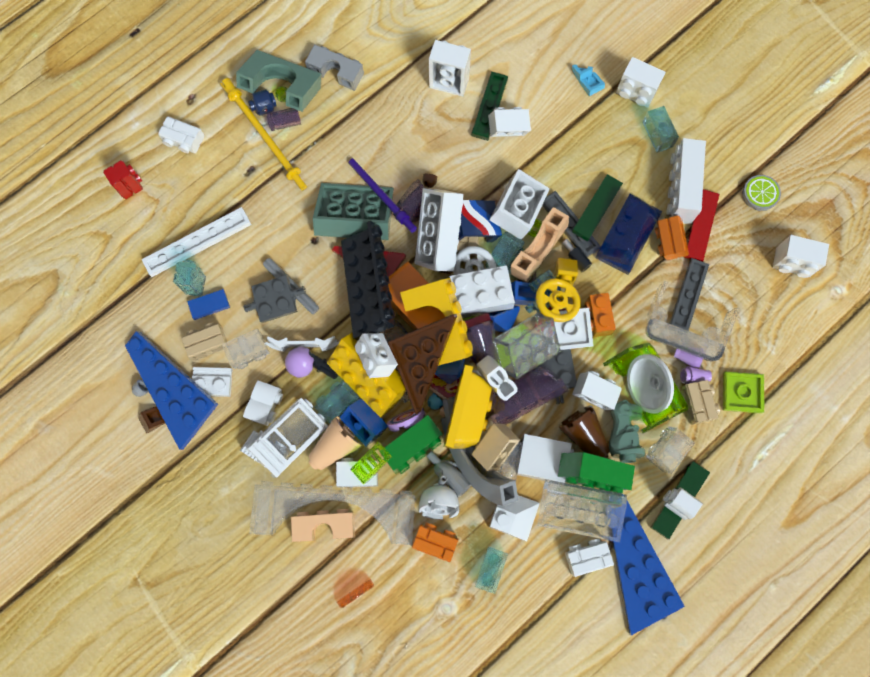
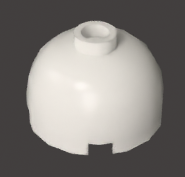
M438 483L424 490L420 497L419 513L422 511V516L430 519H443L442 515H449V518L457 516L459 513V500L455 491Z

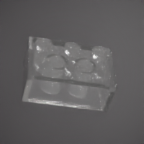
M536 313L493 339L500 366L506 371L508 376L515 379L522 377L561 352L554 319L540 313Z

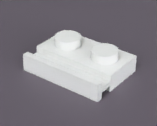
M193 367L192 380L209 396L231 397L232 368Z

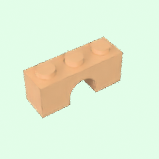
M339 509L337 514H329V510L317 511V515H309V512H298L296 517H291L292 542L315 541L316 528L324 523L331 527L333 539L355 538L354 513H349V509Z

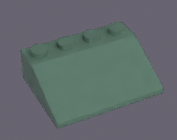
M321 183L313 215L314 235L348 238L368 229L367 222L371 220L374 224L380 226L382 230L381 239L389 240L392 211L369 186ZM380 187L393 201L394 188Z

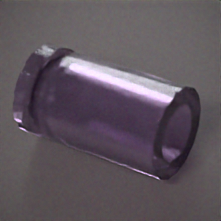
M289 108L272 112V114L267 113V121L271 131L301 125L300 115L296 109Z

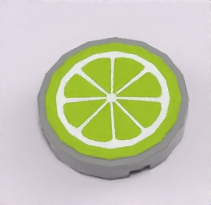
M756 175L746 182L742 195L749 207L752 206L757 211H767L773 208L780 200L781 191L780 186L773 178L766 175Z

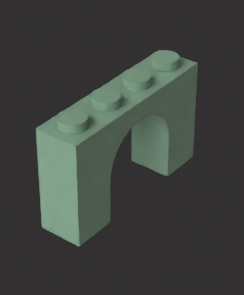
M256 50L236 72L237 88L254 93L266 80L274 78L286 80L291 83V86L286 90V106L303 112L321 89L322 74Z

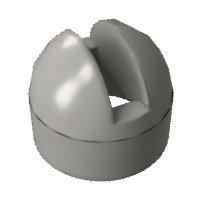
M143 380L136 381L132 386V393L137 397L144 396L149 392Z

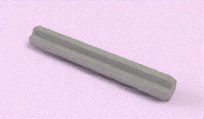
M271 258L263 262L264 267L275 278L287 275ZM289 277L293 289L299 288V286ZM307 294L296 296V299L311 314H315L319 310V306Z

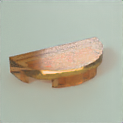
M372 580L366 581L337 601L340 608L345 607L373 588Z

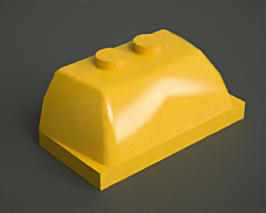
M465 365L463 367L443 447L465 449L474 446L479 442L482 431L485 432L488 420L485 417L486 412H490L492 400H490L492 387L482 376L472 372V366Z

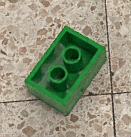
M427 415L379 452L395 474H403L410 468L409 464L414 460L416 462L422 460L426 456L425 452L430 448L434 450L442 444L443 434L429 415Z
M585 452L562 453L558 477L564 478L566 483H580L582 487L591 489L595 487L599 488V491L623 493V490H632L635 466Z

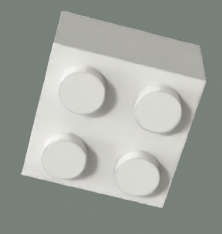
M632 57L621 78L616 93L625 99H630L638 105L648 108L666 72Z
M790 235L776 247L773 268L778 269L782 273L797 274V276L802 278L811 277L826 266L829 244Z

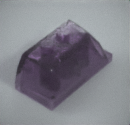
M538 367L532 371L527 370L519 378L512 379L517 387V392L507 401L501 399L496 392H493L492 409L494 415L490 418L493 424L507 425L569 390L562 378H559L554 372L544 367Z

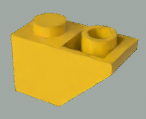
M558 258L554 278L565 280L573 285L578 276L577 260Z

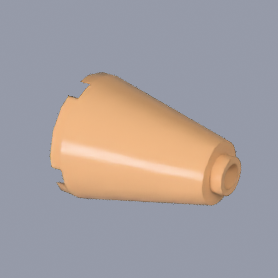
M337 416L331 421L309 454L310 460L308 462L315 470H323L359 449L363 443Z

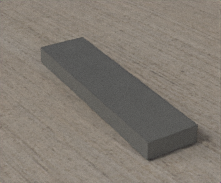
M556 191L545 198L542 206L548 213L554 207L569 216V225L564 233L575 247L579 246L587 257L601 248L592 235L587 242L572 233L579 219Z
M693 258L690 259L668 328L685 334L688 333L709 264Z

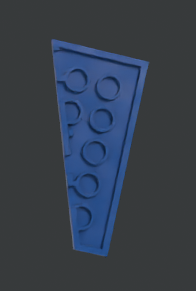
M136 331L125 347L179 450H184L218 406V403L145 335Z
M622 495L605 505L617 560L621 592L625 603L629 635H633L685 606L625 495Z

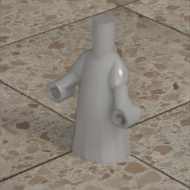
M432 451L427 455V458L435 465L434 472L439 477V485L446 484L455 491L458 498L471 487V484L464 475L456 469L458 467L456 462L440 460Z

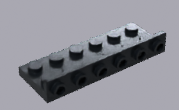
M371 220L367 222L368 229L341 241L353 339L356 341L359 340L362 334L379 333L395 326V313L391 305L392 295L388 285L390 280L386 272L387 262L384 258L385 247L381 239L382 230L379 225L374 224Z

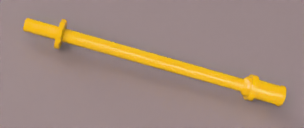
M229 78L223 79L220 85L228 94L229 100L237 103L287 170L286 178L294 180L301 190H305L307 185L299 176L301 173L300 168L292 167L242 100V92L236 89Z

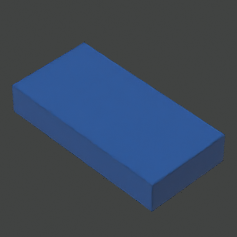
M224 289L187 301L194 320L230 308Z

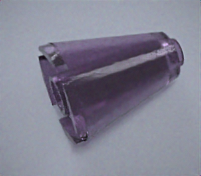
M493 319L467 328L466 334L473 346L470 358L477 367V364L487 355L493 357L499 363Z

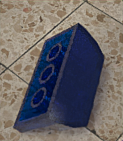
M630 192L595 258L629 275L662 211Z

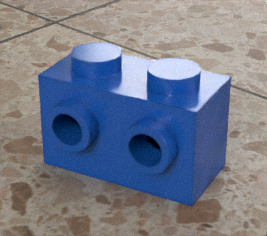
M362 399L348 406L340 416V419L365 447L378 439L388 428L383 419Z

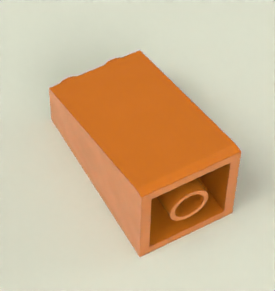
M406 262L389 276L390 284L388 285L392 295V309L413 330L445 318L443 312L433 306H424L405 311L400 292L429 284L409 262Z

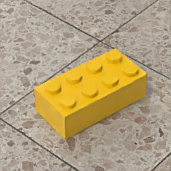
M353 333L341 339L327 364L381 418L396 406L406 392L400 373L396 369H394L389 377L369 378L355 349L357 341L353 339Z

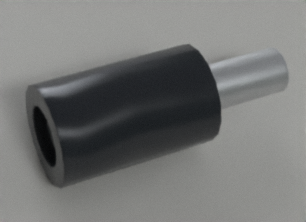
M568 239L563 241V245L569 251L568 257L571 260H577V266L581 273L586 271L592 265V262L579 246L574 248Z

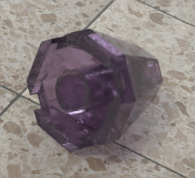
M419 179L410 185L396 204L401 211H405L408 214L412 223L420 219L423 188H425Z

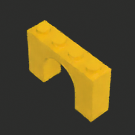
M451 278L400 292L406 312L424 306H433L441 310L445 317L453 314L457 315L439 365L472 356L473 351L472 343L468 340L466 334L467 325L462 320V308L456 299V287Z

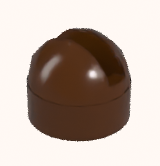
M428 173L423 174V185L426 188H433L437 183L438 176Z

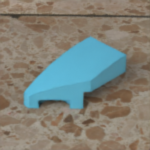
M575 64L572 65L573 73L589 96L605 88V83L593 72V67L588 66L586 69L578 68V65Z

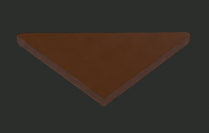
M456 314L388 341L415 414L421 412L456 321Z

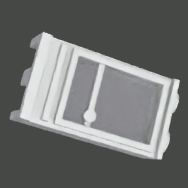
M297 399L246 448L248 452L254 454L262 466H265L272 473L271 476L273 478H277L328 427L325 423L327 420L320 413L316 414L312 410L313 405L307 399Z

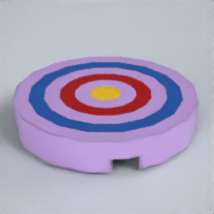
M423 408L421 412L416 414L413 409H409L391 418L387 422L388 428L392 432L399 431V427L410 428L422 420L426 413Z

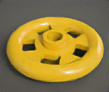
M557 278L546 280L538 287L536 292V304L539 311L551 321L567 322L573 319L579 312L580 296L575 287L565 280ZM557 287H562L565 291H557ZM547 289L552 291L549 297L544 294ZM567 297H572L573 304H568ZM547 302L553 308L551 311L545 305ZM565 308L567 313L561 315L559 310Z

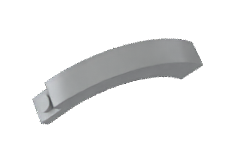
M456 396L443 399L445 417L441 418L445 437ZM476 445L465 449H450L464 477L483 497L501 506L518 500L516 480L506 478L496 471H486L472 456Z

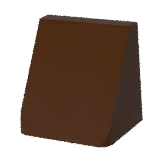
M157 406L140 412L138 416L146 433L165 424Z

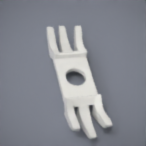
M335 336L327 340L315 338V341H288L287 338L278 341L267 337L270 343L265 342L270 348L282 352L287 348L299 346L320 347L322 351H327L339 344L335 340Z

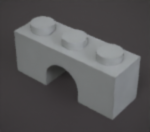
M314 44L305 61L306 67L321 73L322 78L331 69L339 70L337 74L339 85L353 91L356 90L364 75L363 64L359 61L346 58L341 53L329 51L324 46L320 47Z

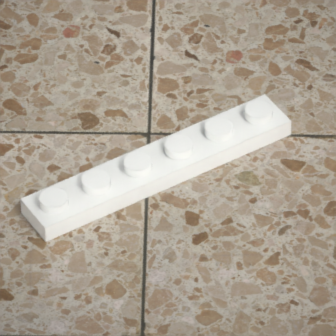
M241 207L141 260L149 275L153 277L252 224Z

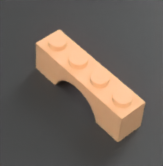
M554 207L543 220L533 242L526 250L521 251L511 264V275L522 282H529L569 225L568 215Z

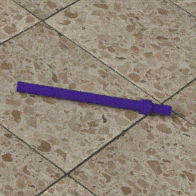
M354 158L350 159L349 165L396 215L399 223L405 225L411 233L415 232L417 227L410 221L408 214L399 209Z

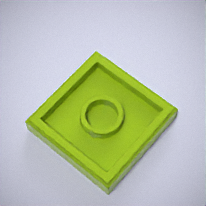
M723 372V411L764 413V374Z

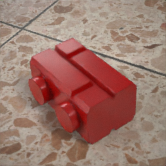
M120 160L113 164V167L110 166L103 170L109 183L123 199H128L133 196V193L136 194L143 190L140 184L142 179L135 172L131 164L126 165L124 161Z

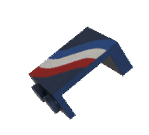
M463 200L461 225L458 235L459 241L464 237H486V242H494L502 236L501 227L490 221L496 208L495 201Z

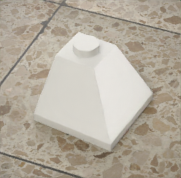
M518 495V500L505 506L497 504L489 528L527 541L540 503Z

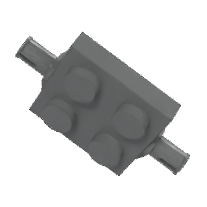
M284 275L251 286L254 302L243 305L245 312L256 309L260 322H268L298 312L296 296L306 294V289L304 286L293 289L289 276Z
M547 339L545 340L547 351L532 355L539 394L546 392L555 393L556 404H560V402L563 404L565 402L562 392L575 388L577 383L571 349L554 351L553 339H550V345Z

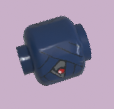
M268 90L252 93L251 100L248 101L251 111H255L259 116L272 113L274 107L277 106L273 93H269Z

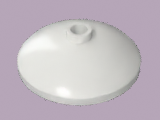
M644 354L636 357L631 362L627 373L628 389L633 401L643 411L648 413H659L666 410L674 394V382L669 368L655 355Z

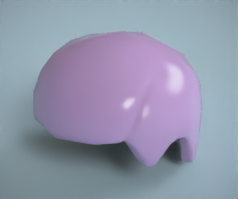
M301 346L294 348L285 358L287 371L297 378L309 375L313 369L314 358L309 355L308 348Z

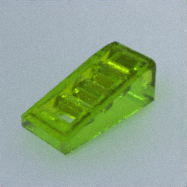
M377 442L350 470L362 484H365L381 470L392 456L380 442ZM377 449H378V450L382 453V455L385 457L383 460H382V458L375 452ZM372 455L379 461V464L373 460ZM367 460L375 467L374 469L366 462ZM363 465L370 472L369 474L364 470V468L362 467Z

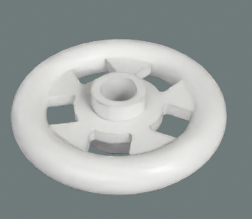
M469 246L457 253L453 273L458 275L474 272L473 265L478 267L477 271L485 270L481 262L484 260L487 261L489 266L486 269L496 268V263L493 256L487 250L477 246ZM470 254H477V259H470ZM461 261L466 262L465 269L460 268Z

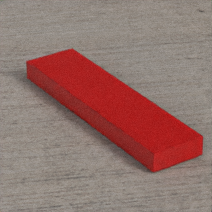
M703 189L702 209L692 222L687 242L689 255L684 258L704 261L719 200V193Z

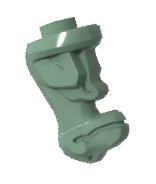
M623 400L616 404L614 410L610 411L613 419V429L608 447L612 457L619 458L622 463L636 462V458L645 456V449L639 445V435L637 433L639 426L631 424V421H638L642 418L643 411L639 405Z

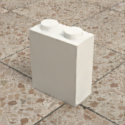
M524 434L516 475L564 484L565 479L558 477L561 454L573 453L574 449H571L572 443Z

